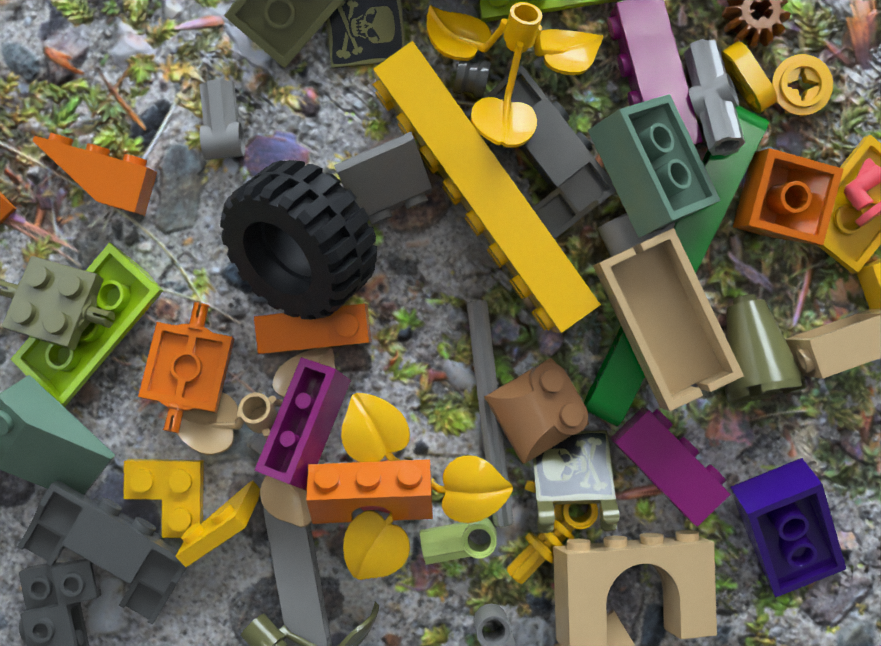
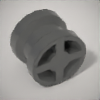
M471 60L459 61L453 93L462 94L468 92L472 93L475 98L482 99L491 62L485 60L480 63L472 62Z

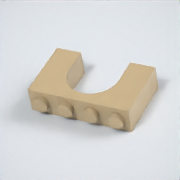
M679 530L675 532L676 537H664L660 533L640 534V540H627L625 536H606L603 538V543L590 544L588 539H569L566 546H554L556 641L563 646H607L606 604L610 587L623 571L638 564H651L660 576L663 587L664 629L680 639L717 636L714 542L700 537L698 531Z

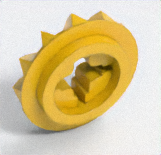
M808 54L791 56L785 59L773 72L771 84L777 94L776 103L785 110V113H792L800 117L816 113L828 103L832 95V74L827 65L815 56ZM799 74L802 77L803 83L815 85L804 91L802 98L799 96L798 89L788 87L789 84L798 80Z

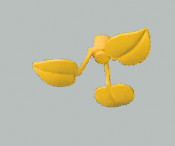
M526 2L514 4L510 9L508 20L505 18L501 19L499 27L492 35L488 25L476 17L443 11L430 5L426 20L428 37L434 48L448 58L460 61L472 60L476 56L477 51L488 52L504 33L503 37L507 48L514 52L504 101L495 97L480 99L472 107L471 122L477 132L496 145H503L508 148L520 147L527 143L534 135L537 126L536 114L531 106L525 103L511 102L522 53L533 46L535 55L538 57L544 56L545 65L552 71L565 75H580L588 71L592 66L603 40V35L559 29L542 30L540 25L542 12L535 5Z
M355 393L351 396L342 424L341 438L348 455L358 462H379L384 456L388 461H401L392 452L400 451L408 445L410 429L403 414L386 400L371 394ZM472 455L457 457L446 466L443 472L444 486L439 485L435 479L431 478L432 489L438 493H445L442 500L443 512L449 518L461 523H474L488 518L506 503L513 491L512 484L491 463ZM366 510L358 514L349 524L345 532L343 552L347 568L354 578L364 580L388 576L395 573L405 564L410 552L409 537L402 527L392 524L391 512L385 520L378 512Z

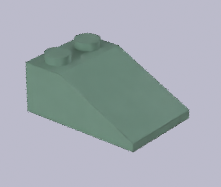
M30 375L1 392L0 470L47 489L51 483L59 480L85 495L114 458L115 454Z

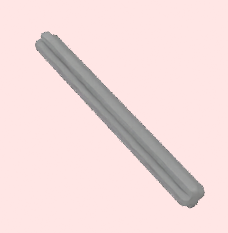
M486 300L470 301L467 303L485 460L491 463L509 481L503 429L484 398L487 394L498 389L488 304ZM511 496L497 512L492 514V521L495 527H506L513 524Z

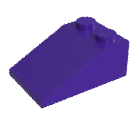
M803 458L730 487L740 518L775 598L846 570L823 484Z

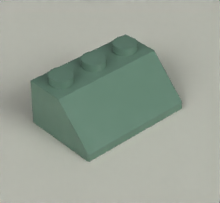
M670 94L621 108L588 130L638 238L662 229L721 201Z

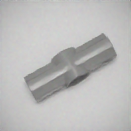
M700 39L691 43L688 50L684 52L692 87L689 88V96L695 113L702 122L703 133L710 153L713 156H727L738 152L739 148L745 144L736 111L739 101L729 74L726 73L721 50L716 40Z

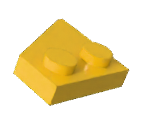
M252 480L205 521L195 523L182 535L183 543L175 557L185 568L246 528L260 497L258 485Z

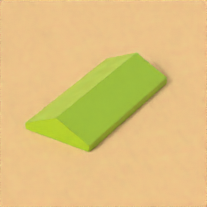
M110 242L86 271L98 274L104 278L97 295L96 308L114 312L115 321L107 319L113 325L107 328L90 322L88 327L82 332L75 351L29 337L10 359L26 376L30 375L64 407L163 292L146 270Z

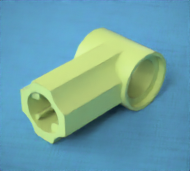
M485 518L474 523L460 522L420 530L421 549L425 563L427 565L466 557L483 559L490 556L497 544V529L493 525V521ZM476 529H482L490 535V540L485 544H476L470 539L469 534Z

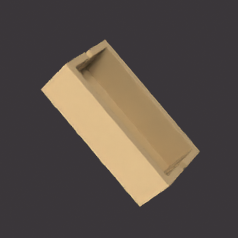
M674 228L593 265L660 408L672 411L703 396L701 390L712 392L744 377ZM696 383L697 386H698V388H697V387H693V386H691V385H693V384Z

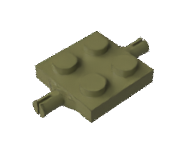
M31 256L22 279L18 284L0 279V286L2 287L0 288V295L12 299L1 327L75 351L82 332L88 327L90 322L110 328L113 323L107 319L115 321V313L96 308L97 295L104 278L92 272Z

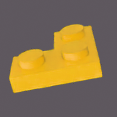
M127 459L124 461V499L162 500V538H181L192 525L197 522H203L204 460Z

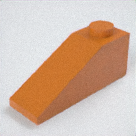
M365 303L341 306L331 316L312 320L301 319L300 316L291 317L284 313L254 316L258 354L372 342L368 304Z

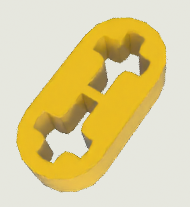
M737 41L721 51L726 72L754 112L761 113L777 102V94L773 85L745 44Z

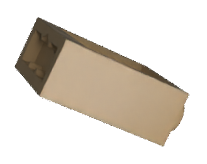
M881 308L867 309L786 338L785 340L803 376L824 379L880 359Z

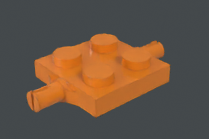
M193 303L194 306L189 324L171 325L156 322L138 397L160 402L168 407L164 431L179 433L184 411L202 410L212 413L218 412L234 338L213 333L204 327L208 309L210 308L209 305L204 303Z

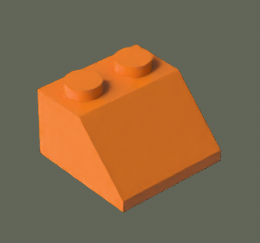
M771 148L755 152L748 167L733 228L771 238L819 246L824 245L843 168Z

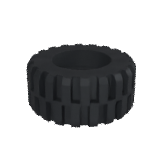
M296 160L274 162L232 192V195L224 203L220 227L223 228L221 237L223 245L228 247L227 256L230 262L235 263L239 270L237 272L243 281L246 280L252 286L251 290L258 297L262 296L265 298L269 306L276 310L282 309L285 315L291 317L300 316L301 319L307 320L326 318L344 305L372 277L375 270V262H377V246L373 245L376 241L374 228L369 227L367 223L369 219L364 207L360 208L355 202L357 197L350 189L346 191L340 185L341 181L333 174H324L323 168L314 164H307L305 166L304 161Z

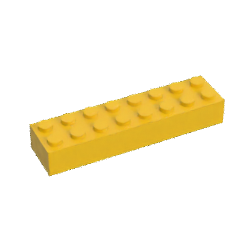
M411 41L373 68L376 82L372 85L376 90L375 95L387 112L394 109L398 114L396 116L397 125L403 135L412 132L414 139L421 147L419 151L423 163L432 174L438 171L443 177L442 189L454 205H457L459 202L467 211L464 219L477 237L483 233L488 240L490 246L486 250L499 268L505 265L513 275L509 283L521 299L528 297L536 309L531 313L544 331L551 329L555 333H562L601 305L415 43Z

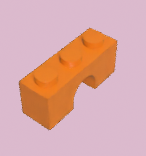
M430 459L308 464L306 501L312 524L352 522L353 511L365 506L386 508L391 512L393 521L433 519Z

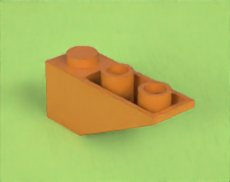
M50 133L48 139L34 135L33 142L94 200L107 206L145 216L157 175L156 171L146 167L147 160L129 154H124L123 160L109 157V149L87 143L86 149L72 146L73 139Z

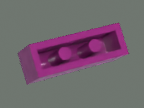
M301 357L254 471L307 491L308 464H318L351 380L337 369Z
M642 407L610 440L691 523L698 527L731 495L722 486L727 480L711 464L705 468L695 458L700 452L685 437L678 440L669 431L673 424L658 409L651 412Z

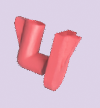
M868 158L862 164L856 179L846 185L844 194L857 211L866 208L874 202L866 192L881 182V167L876 165L871 158ZM881 201L855 221L860 228L881 215Z

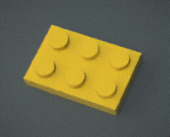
M872 135L865 136L840 166V168H843V173L824 245H817L852 274L858 273L881 245V215L875 217L861 228L855 223L861 215L881 201V182L866 192L874 202L860 211L856 210L844 194L846 185L856 179L865 160L871 158L876 165L881 167V143Z

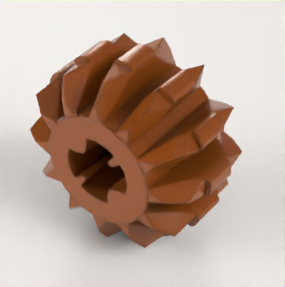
M727 0L729 7L722 11V17L731 21L724 27V32L735 30L737 35L734 37V43L737 41L741 42L746 38L748 49H754L759 42L767 47L773 43L774 36L780 37L785 32L786 28L782 23L790 19L791 13L781 8L788 3V0ZM755 10L760 14L757 20L751 16Z

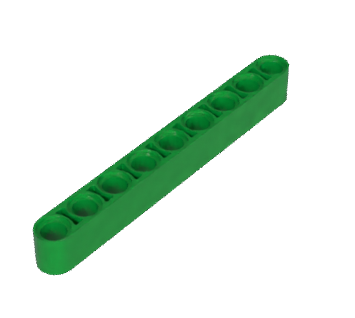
M741 106L736 107L745 144L739 148L738 152L727 156H713L708 149L702 160L721 201L675 222L673 227L695 274L769 124L768 119ZM620 326L584 400L588 413L616 427L624 420L645 378L622 326Z

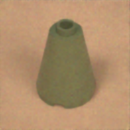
M756 294L734 298V305L727 308L726 339L744 377L726 385L727 402L743 403L772 398L771 395L782 392L786 395L807 388L805 378L766 301L763 299L757 300Z

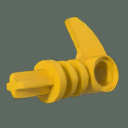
M534 479L527 480L524 489L535 493ZM556 504L554 507L555 522L553 532L539 533L538 535L529 532L525 536L529 544L507 566L506 570L516 582L522 584L545 560L553 564V547L565 546L563 541L566 538L574 539L575 536L572 534L574 529H586L592 526L598 517L597 504H588L586 513L580 517L569 515L571 504Z

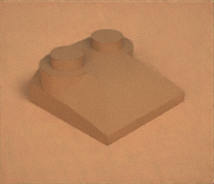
M552 358L541 362L484 396L522 464L527 463L571 435L580 433L589 425L588 411L565 370Z

